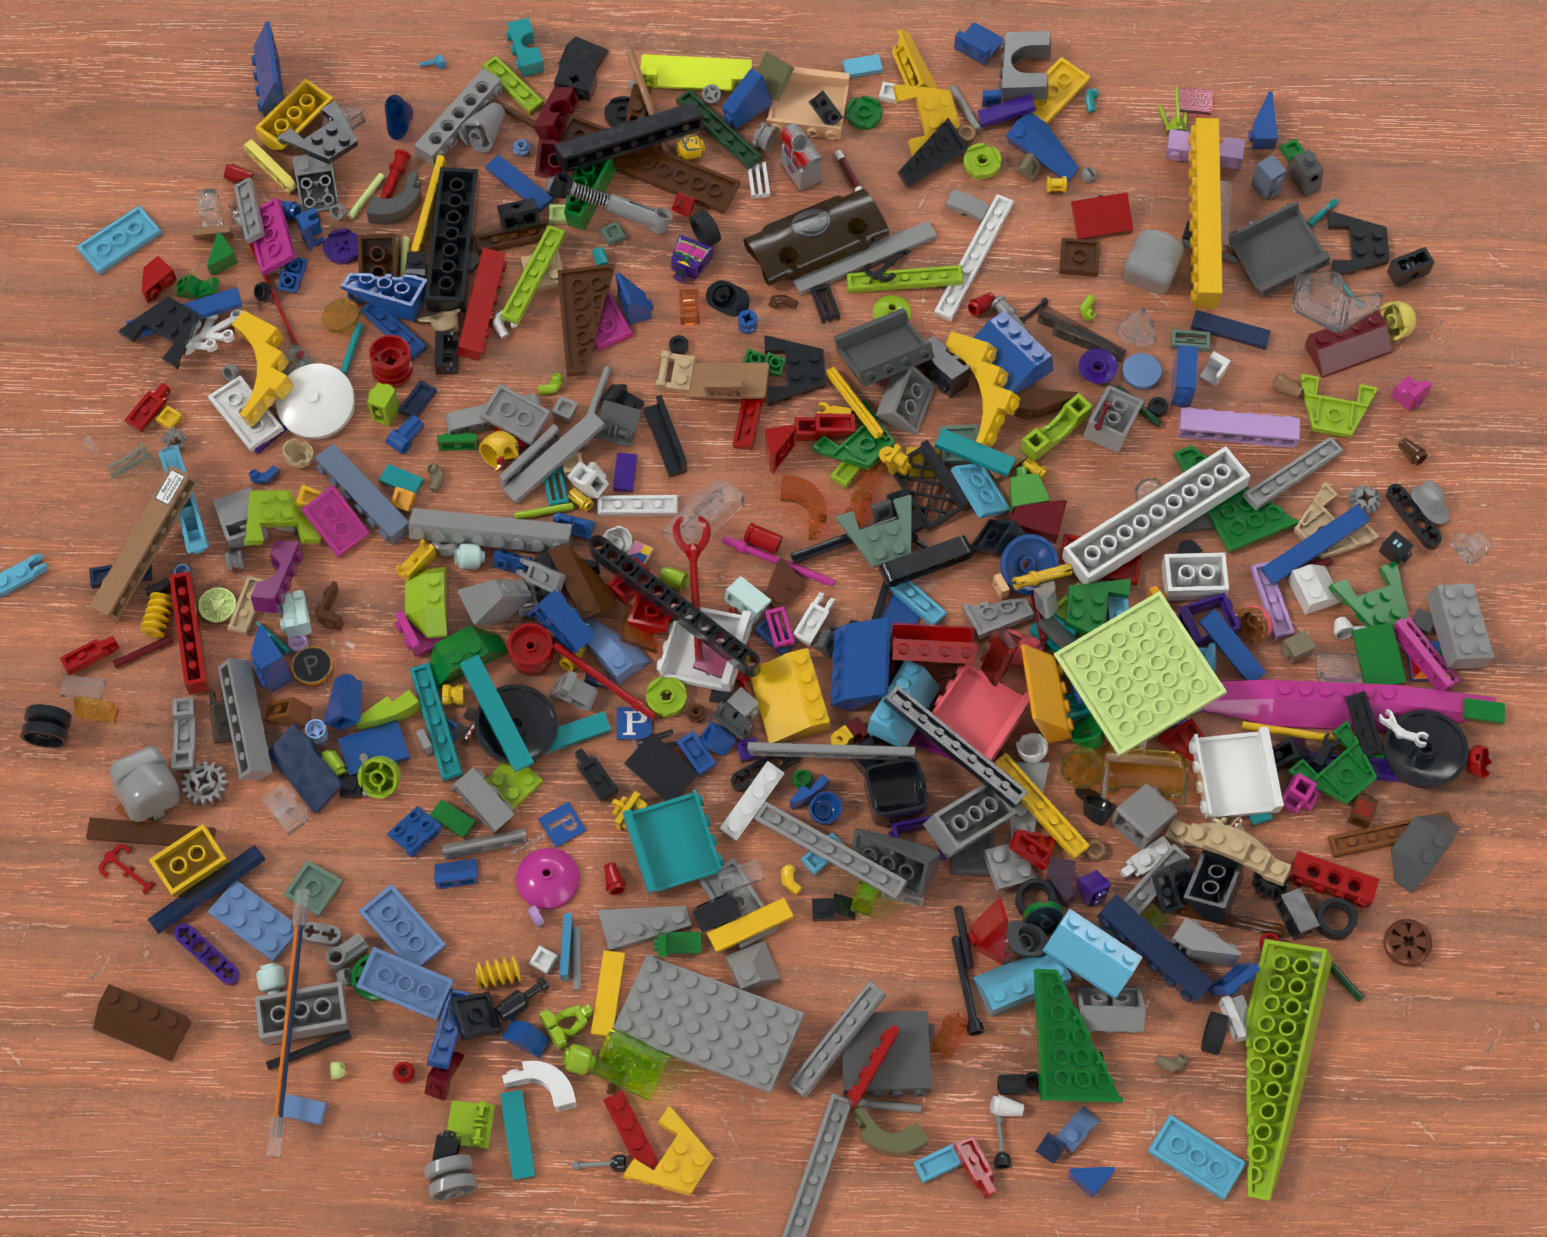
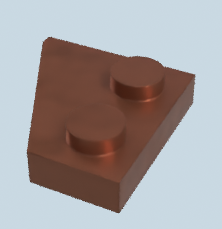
M781 557L777 561L776 568L764 595L771 599L769 605L774 609L785 606L804 590L807 585Z

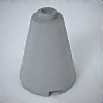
M490 103L464 121L459 128L462 141L466 145L470 144L473 147L472 150L476 152H488L493 147L505 116L503 107L497 103Z

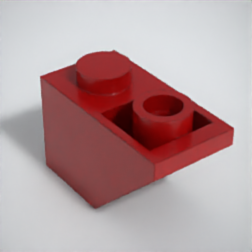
M159 256L143 267L141 292L147 303L157 298L163 290L172 286L177 280L174 270Z

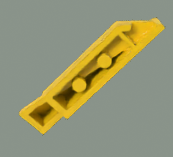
M899 29L897 31L899 34L897 46H893L892 54L905 85L938 89L911 35Z

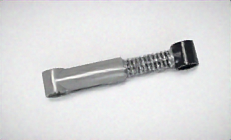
M557 172L549 189L550 193L559 199L575 196V198L579 197L578 199H585V202L588 201L591 204L595 203L594 205H601V208L604 206L606 212L648 226L656 234H664L673 217L672 213L665 208L658 207L654 209L612 193L605 195V193H599L595 189L583 187V185L573 182L572 176L566 172Z

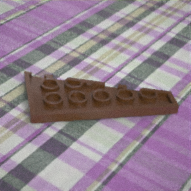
M615 263L557 270L567 377L587 375L613 279Z

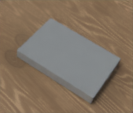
M499 383L481 412L480 418L531 446L551 415V411Z

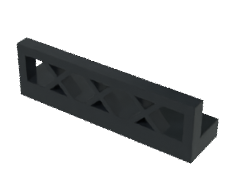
M662 395L656 396V404L643 409L666 472L670 478L688 472L687 460Z

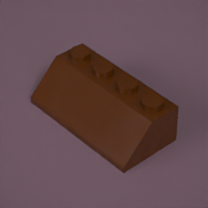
M108 984L98 1003L93 1029L172 1062L191 1022L186 1015Z

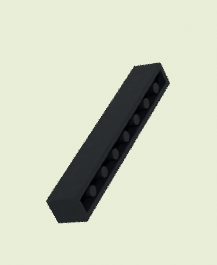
M692 102L555 145L556 160L564 172H570L704 130L703 114L696 104Z

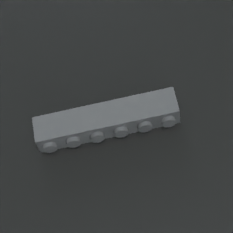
M228 658L218 667L239 778L240 780L262 781L272 773V764L269 758L268 745L265 739L264 726L256 695L253 671L249 660Z

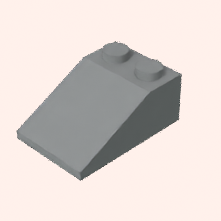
M1108 385L1087 424L1083 437L1119 453L1144 400ZM1109 401L1112 403V406L1106 412L1101 424L1102 429L1097 431L1094 425L1100 419L1104 409V402Z

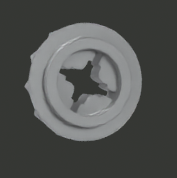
M1371 485L1354 487L1349 494L1350 506L1353 508L1358 504L1366 515L1377 511L1381 504V496H1379L1377 490L1371 488ZM1363 494L1366 496V498H1370L1367 504L1365 500H1361Z

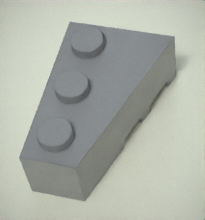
M473 767L449 789L453 793L457 791L464 799L462 802L466 806L469 805L483 824L494 833L515 815L512 812L514 809L509 802L501 800L498 796L500 793L495 786L487 784L485 781L486 777L479 769L475 770Z

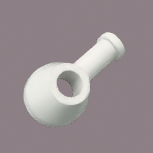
M1339 617L1334 621V635L1339 640L1352 637V630L1366 628V626H1353L1346 617Z

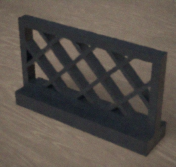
M928 440L922 442L921 447L906 455L912 468L921 469L920 477H910V470L906 476L897 473L893 475L901 489H905L907 495H911V504L917 509L929 531L959 512H965L971 508L967 497ZM919 454L923 456V465L912 464L915 456ZM924 470L933 471V481L922 479ZM908 480L918 482L916 491L906 488ZM921 483L932 485L930 494L919 492ZM935 485L945 489L943 496L933 494ZM917 497H928L927 506L918 505L916 503ZM932 498L942 500L940 509L929 507ZM945 501L954 502L956 508L951 511L943 510ZM928 511L939 513L938 519L930 523L927 519Z

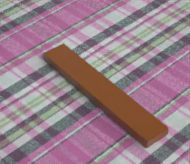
M1449 811L1431 814L1444 815L1447 819H1449L1452 822ZM1414 818L1328 836L1327 840L1333 858L1392 846Z

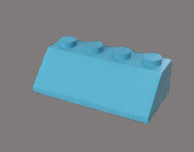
M905 660L890 684L888 694L898 685L926 709H929L940 690V686L925 667ZM886 695L881 699L872 714L867 732L897 747H907L916 728L883 702L888 696Z
M1071 909L1060 920L1042 950L1114 999L1121 992L1142 959V956Z
M1044 952L1040 956L1019 958L973 977V980L990 1016L993 1017L1035 999V969H1057L1062 978L1063 985L1067 986L1071 980L1067 967Z

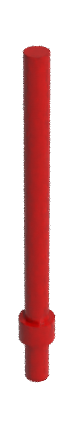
M559 642L554 644V650L629 703L631 708L637 713L640 711L651 720L655 718L657 714L645 706V702L641 699L634 698Z

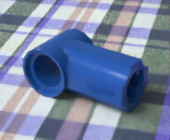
M410 415L398 430L394 429L389 433L386 438V444L400 454H405L410 449L412 440L424 428V423L415 415Z

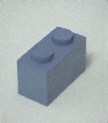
M1270 155L1257 164L1251 185L1265 200L1270 197H1276L1281 192L1287 170L1273 155Z

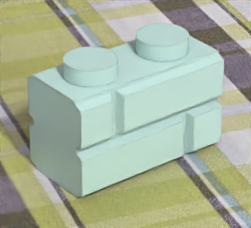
M298 590L286 593L284 605H281L278 611L279 615H283V619L280 620L282 632L286 631L288 638L311 634L312 628L304 591Z

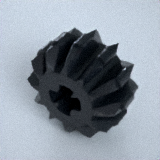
M1254 872L1252 876L1255 879L1252 881V886L1257 887L1255 894L1263 893L1262 899H1265L1268 895L1270 900H1274L1275 896L1279 897L1288 888L1285 885L1289 881L1288 878L1284 886L1276 883L1272 884V882L1269 884L1257 872Z

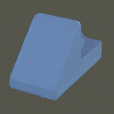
M1083 1106L1071 1117L1069 1123L1056 1137L1067 1144L1065 1149L1072 1154L1099 1124L1100 1120Z

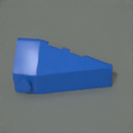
M1028 113L1017 120L1006 134L1009 144L1025 155L1027 153L1034 154L1041 166L1059 178L1066 176L1067 183L1079 170L1078 165L1046 122L1033 113Z
M348 273L341 285V289L395 317L414 322L423 306L427 279L410 274H403V277H392V274L374 276L372 273Z

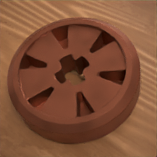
M1401 919L1391 924L1387 929L1383 945L1386 954L1392 961L1402 966L1411 967L1421 964L1428 957L1432 949V938L1427 928L1418 921ZM1410 939L1412 943L1410 945L1405 946L1403 944L1405 940L1407 941Z

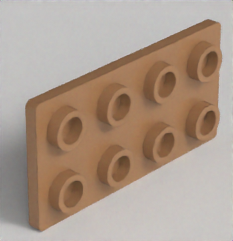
M694 363L689 398L764 399L770 368L769 363Z

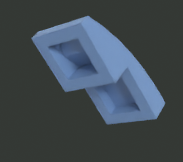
M285 1094L283 1117L322 1126L328 1104Z

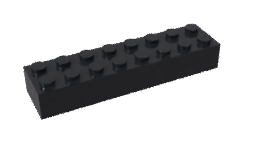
M440 167L425 293L427 311H452L460 309L459 312H466L480 186L478 169Z

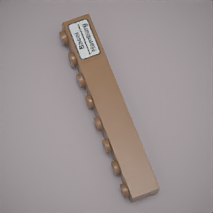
M170 466L164 474L159 487L154 491L148 506L145 507L141 518L134 526L130 537L124 543L119 556L113 562L108 575L103 579L101 587L92 598L91 608L118 622L199 482L190 474Z

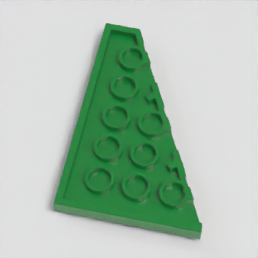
M1192 445L1173 454L1182 473L1208 458L1207 455L1201 454ZM1248 486L1206 512L1228 554L1293 528L1299 522L1296 518L1293 519L1283 512V509L1274 505L1272 501L1255 510L1243 498V494L1250 489Z
M1035 969L1034 991L1040 1101L1122 1103L1123 1097H1120L1113 1082L1115 1081L1108 1073L1107 1066L1100 1052H1097L1090 1039L1091 1035L1085 1028L1084 1021L1077 1007L1074 1008L1068 996L1069 992L1066 986L1063 985L1058 970Z

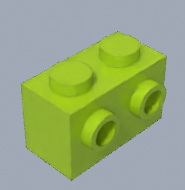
M378 382L375 388L370 390L367 404L371 419L390 427L400 408L396 390L389 384Z

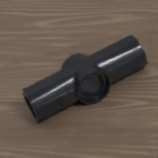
M1028 1072L1027 1074L998 1075L999 1095L1024 1094L1026 1096L1040 1094L1039 1074ZM1026 1081H1034L1036 1088L1028 1087Z

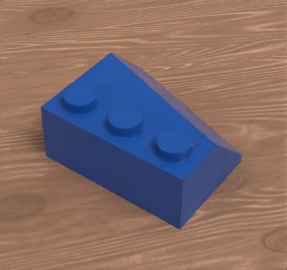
M263 625L258 626L250 653L251 664L262 687H268L272 693L291 682L292 678L282 654Z

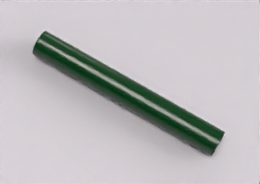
M1119 384L1115 387L1116 389H1119L1123 392L1130 394ZM1142 405L1139 412L1153 425L1159 427L1162 421Z
M1332 961L1331 973L1357 1002L1361 1001L1365 996Z

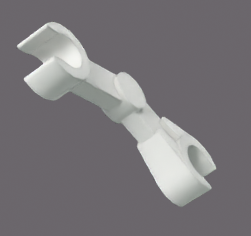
M1386 709L1385 714L1389 716V719L1383 718L1381 714L1379 715L1380 723L1392 729L1397 738L1414 741L1421 748L1426 746L1427 743L1421 742L1418 738L1427 740L1429 737L1427 733L1419 732L1416 734L1401 728L1397 724L1392 711Z

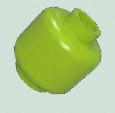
M572 1044L564 1051L562 1065H565V1069L568 1072L585 1075L589 1069L594 1068L596 1057L592 1056V1049L590 1047Z

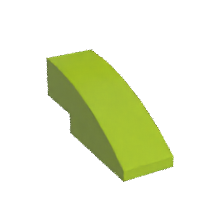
M410 690L393 702L386 696L361 715L360 722L355 724L356 728L362 731L398 720V722L421 710L420 703Z

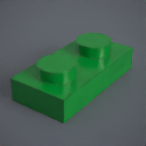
M445 433L437 435L439 451L479 450L477 434L463 433L453 435Z

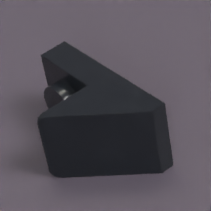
M612 384L601 398L602 402L606 400L639 410L644 406L643 400L628 392L626 384Z
M834 893L833 898L812 899L813 922L855 920L854 898Z

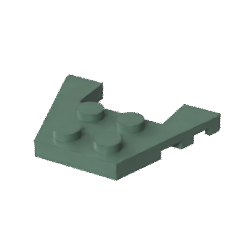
M911 495L893 500L898 520L859 530L853 511L836 516L837 523L842 526L849 539L851 538L872 569L911 553Z

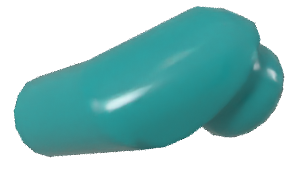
M1090 88L1086 91L1085 105L1087 113L1096 111L1094 98L1096 99L1099 96L1098 89Z

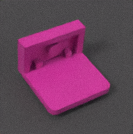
M403 611L395 614L397 622L394 623L399 634L403 633L405 637L403 642L407 650H412L415 657L432 650L435 643L446 638H426L422 632L407 620Z

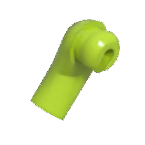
M1088 295L1079 307L1081 315L1086 321H1092L1096 317V313H1093V309H1091L1096 301V298L1092 295Z
M554 373L548 385L538 386L539 395L556 393L563 385L562 375Z

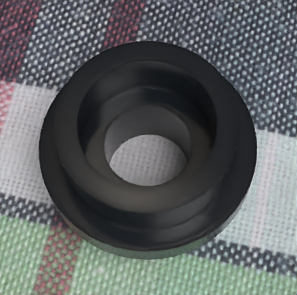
M267 282L256 284L254 288L255 297L260 301H267L272 293L270 284Z

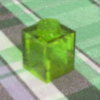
M860 880L850 910L871 917L879 891Z

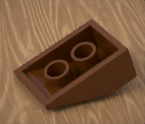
M397 234L357 235L359 273H372L374 276L392 274V277H399L400 236Z

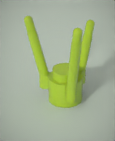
M1176 87V117L1172 118L1169 123L1160 104L1158 109L1165 123L1166 132H1170V129L1187 132L1188 108H1185L1182 120L1180 117L1179 88Z

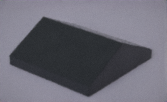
M575 36L566 45L559 61V66L562 64L596 73L609 51Z

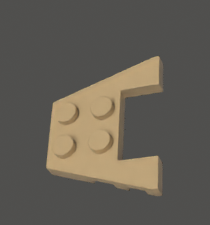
M1327 482L1323 483L1318 494H1316L1309 508L1294 529V533L1302 541L1335 519L1324 508L1338 496ZM1366 524L1356 533L1350 534L1317 557L1325 559L1376 542L1379 536Z

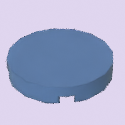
M1133 354L1124 362L1122 376L1124 381L1128 382L1134 389H1150L1160 380L1161 366L1156 358L1149 354Z

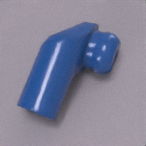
M273 465L265 473L253 469L249 472V477L253 483L267 484L280 471Z

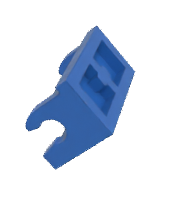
M315 207L296 215L301 236L309 251L313 247L322 244L325 240L324 237L314 239V236L323 232Z

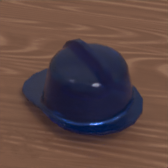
M391 95L385 102L387 130L392 139L400 140L406 135L414 112L411 104L403 100L401 96Z

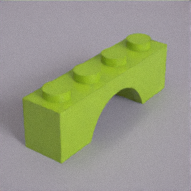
M1078 393L1063 406L1060 413L1048 425L1041 429L1035 428L1022 439L1020 449L1027 458L1036 462L1090 417L1092 405Z

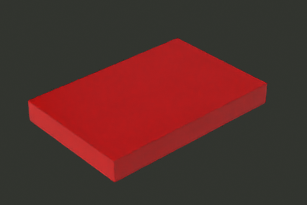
M1127 192L1071 202L1077 239L1134 230Z

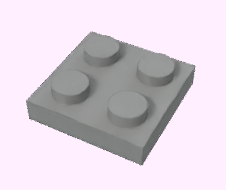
M1010 844L986 849L982 852L996 892L1020 886L1024 881L1036 878L1031 863L1010 850Z

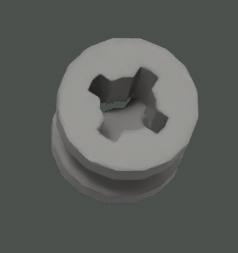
M710 84L704 87L702 95L707 103L715 104L720 101L721 91L718 86Z
M241 549L233 553L229 551L224 552L229 572L235 568L245 569Z

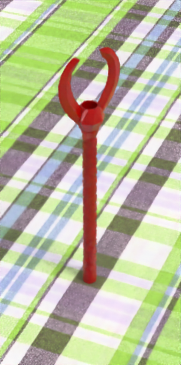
M680 516L673 524L672 533L676 544L689 560L692 604L700 610L697 561L709 542L711 528L705 518L698 516V521L703 527L702 538L698 545L694 543L687 545L680 533V526L684 521V517ZM694 636L695 662H702V642Z

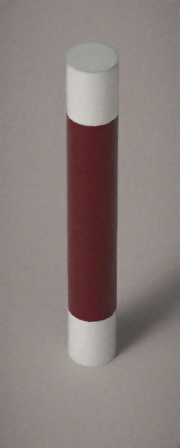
M837 150L834 154L855 192L861 190L862 187L842 151Z

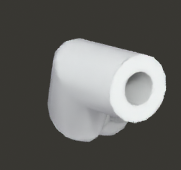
M503 310L497 312L493 320V327L501 339L509 335L504 326L505 320L500 317Z

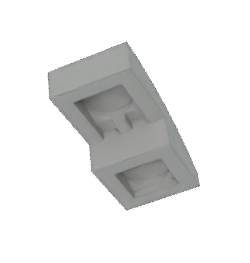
M954 189L945 203L946 207L957 214L965 213L977 222L983 219L989 207L982 200Z

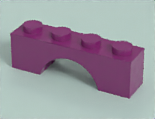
M275 540L269 554L272 567L278 570V572L273 577L256 583L251 594L254 611L278 613L281 605H284L285 595L291 588V581L297 574L299 563L303 560V551L300 550L299 542Z

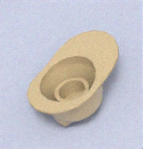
M460 309L428 313L418 317L417 320L419 322H430L435 331L455 333L459 330L457 312Z

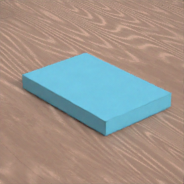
M977 464L954 466L951 469L952 474L979 518L1005 515L1010 512V507L986 468Z

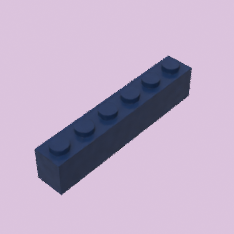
M1117 894L1097 914L1098 922L1105 929L1112 930L1119 942L1122 944L1126 943L1131 950L1142 956V959L1148 963L1147 967L1154 973L1158 972L1164 978L1165 984L1178 990L1180 997L1187 1003L1191 1002L1194 1004L1214 983Z

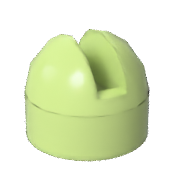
M330 1062L331 1080L342 1078L346 1073L345 1065L341 1062Z

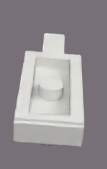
M1162 836L1126 861L1127 866L1121 869L1120 875L1124 880L1134 874L1136 877L1144 876L1171 845Z

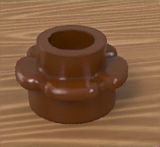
M691 704L686 710L685 715L692 723H699L706 716L705 708L700 704Z

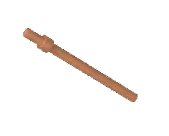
M628 50L626 53L649 116L656 114L634 51ZM667 142L659 143L661 150L670 153Z

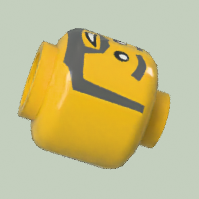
M691 134L680 137L679 141L676 142V149L679 157L691 160L701 157L702 151H705L703 139L700 140L698 135Z

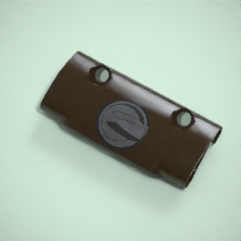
M861 189L844 197L834 196L767 224L763 227L762 231L744 238L743 242L747 252L760 265L766 284L771 286L785 280V277L787 280H795L857 252L864 251L870 247V243L887 237L890 233L876 203L865 189Z

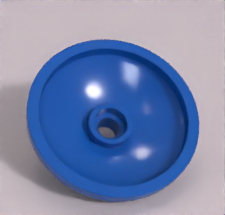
M1025 534L1013 539L1005 547L1000 561L1001 574L1007 585L1014 591L1025 595L1034 593V589L1037 586H1028L1016 590L1013 584L1017 582H1012L1013 577L1026 575L1030 571L1038 572L1059 566L1058 555L1053 545L1047 539L1034 534ZM1026 560L1027 566L1024 568L1022 563Z

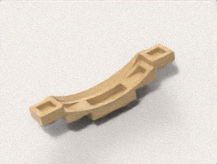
M1173 819L1165 835L1166 840L1180 846H1193L1230 858L1262 875L1263 879L1284 886L1292 869L1290 864L1275 859L1270 851L1257 839L1229 825L1219 823H1192V825Z

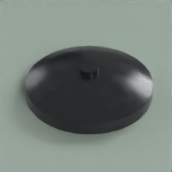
M510 684L497 688L496 690L533 761L539 760L550 750L557 735L558 719L552 703L543 693L527 685ZM479 705L474 719V732L478 744L490 758L499 763L510 765Z
M1414 710L1396 719L1397 724L1406 731L1416 734L1425 732L1429 735L1427 740L1418 738L1421 742L1427 743L1423 748L1418 747L1414 741L1397 738L1392 729L1388 728L1383 741L1384 758L1391 772L1402 782L1416 788L1437 789L1455 781L1464 770L1469 754L1468 742L1458 724L1446 715L1432 710Z

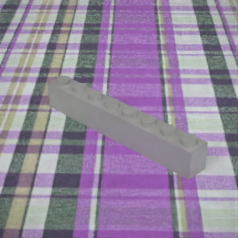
M413 508L408 523L409 539H424L427 541L456 544H477L485 547L548 553V550L564 543L571 547L572 524Z

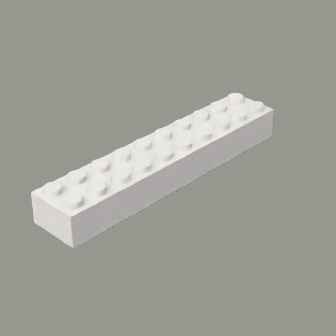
M1225 446L1064 547L1062 559L1066 563H1070L1071 570L1082 584L1095 583L1246 488L1251 475Z

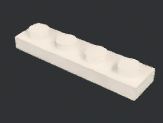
M767 761L719 830L734 841H737L782 778L784 772Z

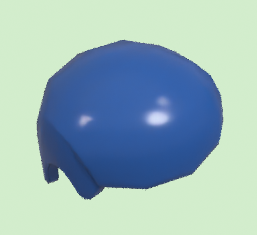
M832 792L818 793L809 804V815L814 822L820 825L833 823L842 812V802Z

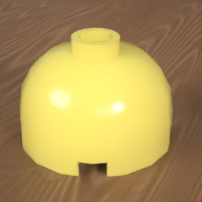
M1393 301L1381 306V315L1388 326L1390 340L1403 339L1413 332L1417 319L1414 309L1409 304L1403 301Z

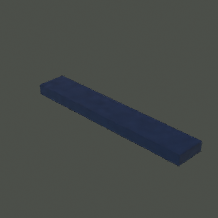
M253 845L148 918V921L156 932L160 934L265 861V857Z

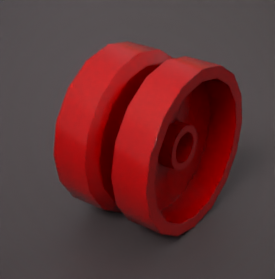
M526 623L518 626L511 632L508 638V652L513 667L519 673L525 675H538L545 672L554 660L553 641L549 631L541 625Z

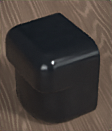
M905 758L871 765L866 769L864 789L871 818L876 825H892L897 820L920 816L926 811L928 806L926 779L921 765L916 759Z

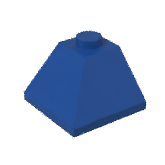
M620 272L616 273L617 294L629 325L651 319V311L654 310L651 299L647 300L645 292Z

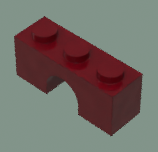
M573 87L553 88L533 125L539 138L549 140L561 138L566 128L561 116L573 114L580 102Z

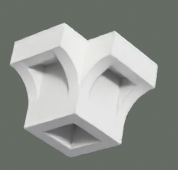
M579 462L567 476L574 486L586 497L598 498L609 485L605 479L607 475L595 462H590L588 466Z

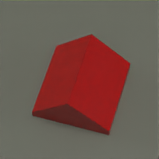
M795 425L765 429V449L769 469L773 474L796 446Z

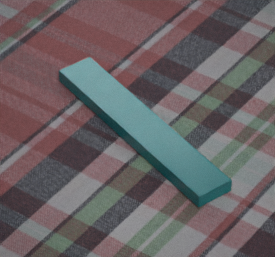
M479 655L461 662L459 666L514 773L533 765L534 761Z
M430 663L409 668L442 780L446 782L461 777L463 772Z

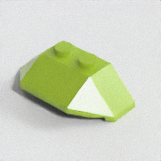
M447 567L426 568L405 582V616L426 638L447 637Z

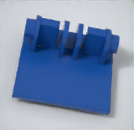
M417 806L391 829L387 836L405 849L406 854L411 858L422 850L420 845L425 848V841L430 844V839L433 840L440 834L442 825Z

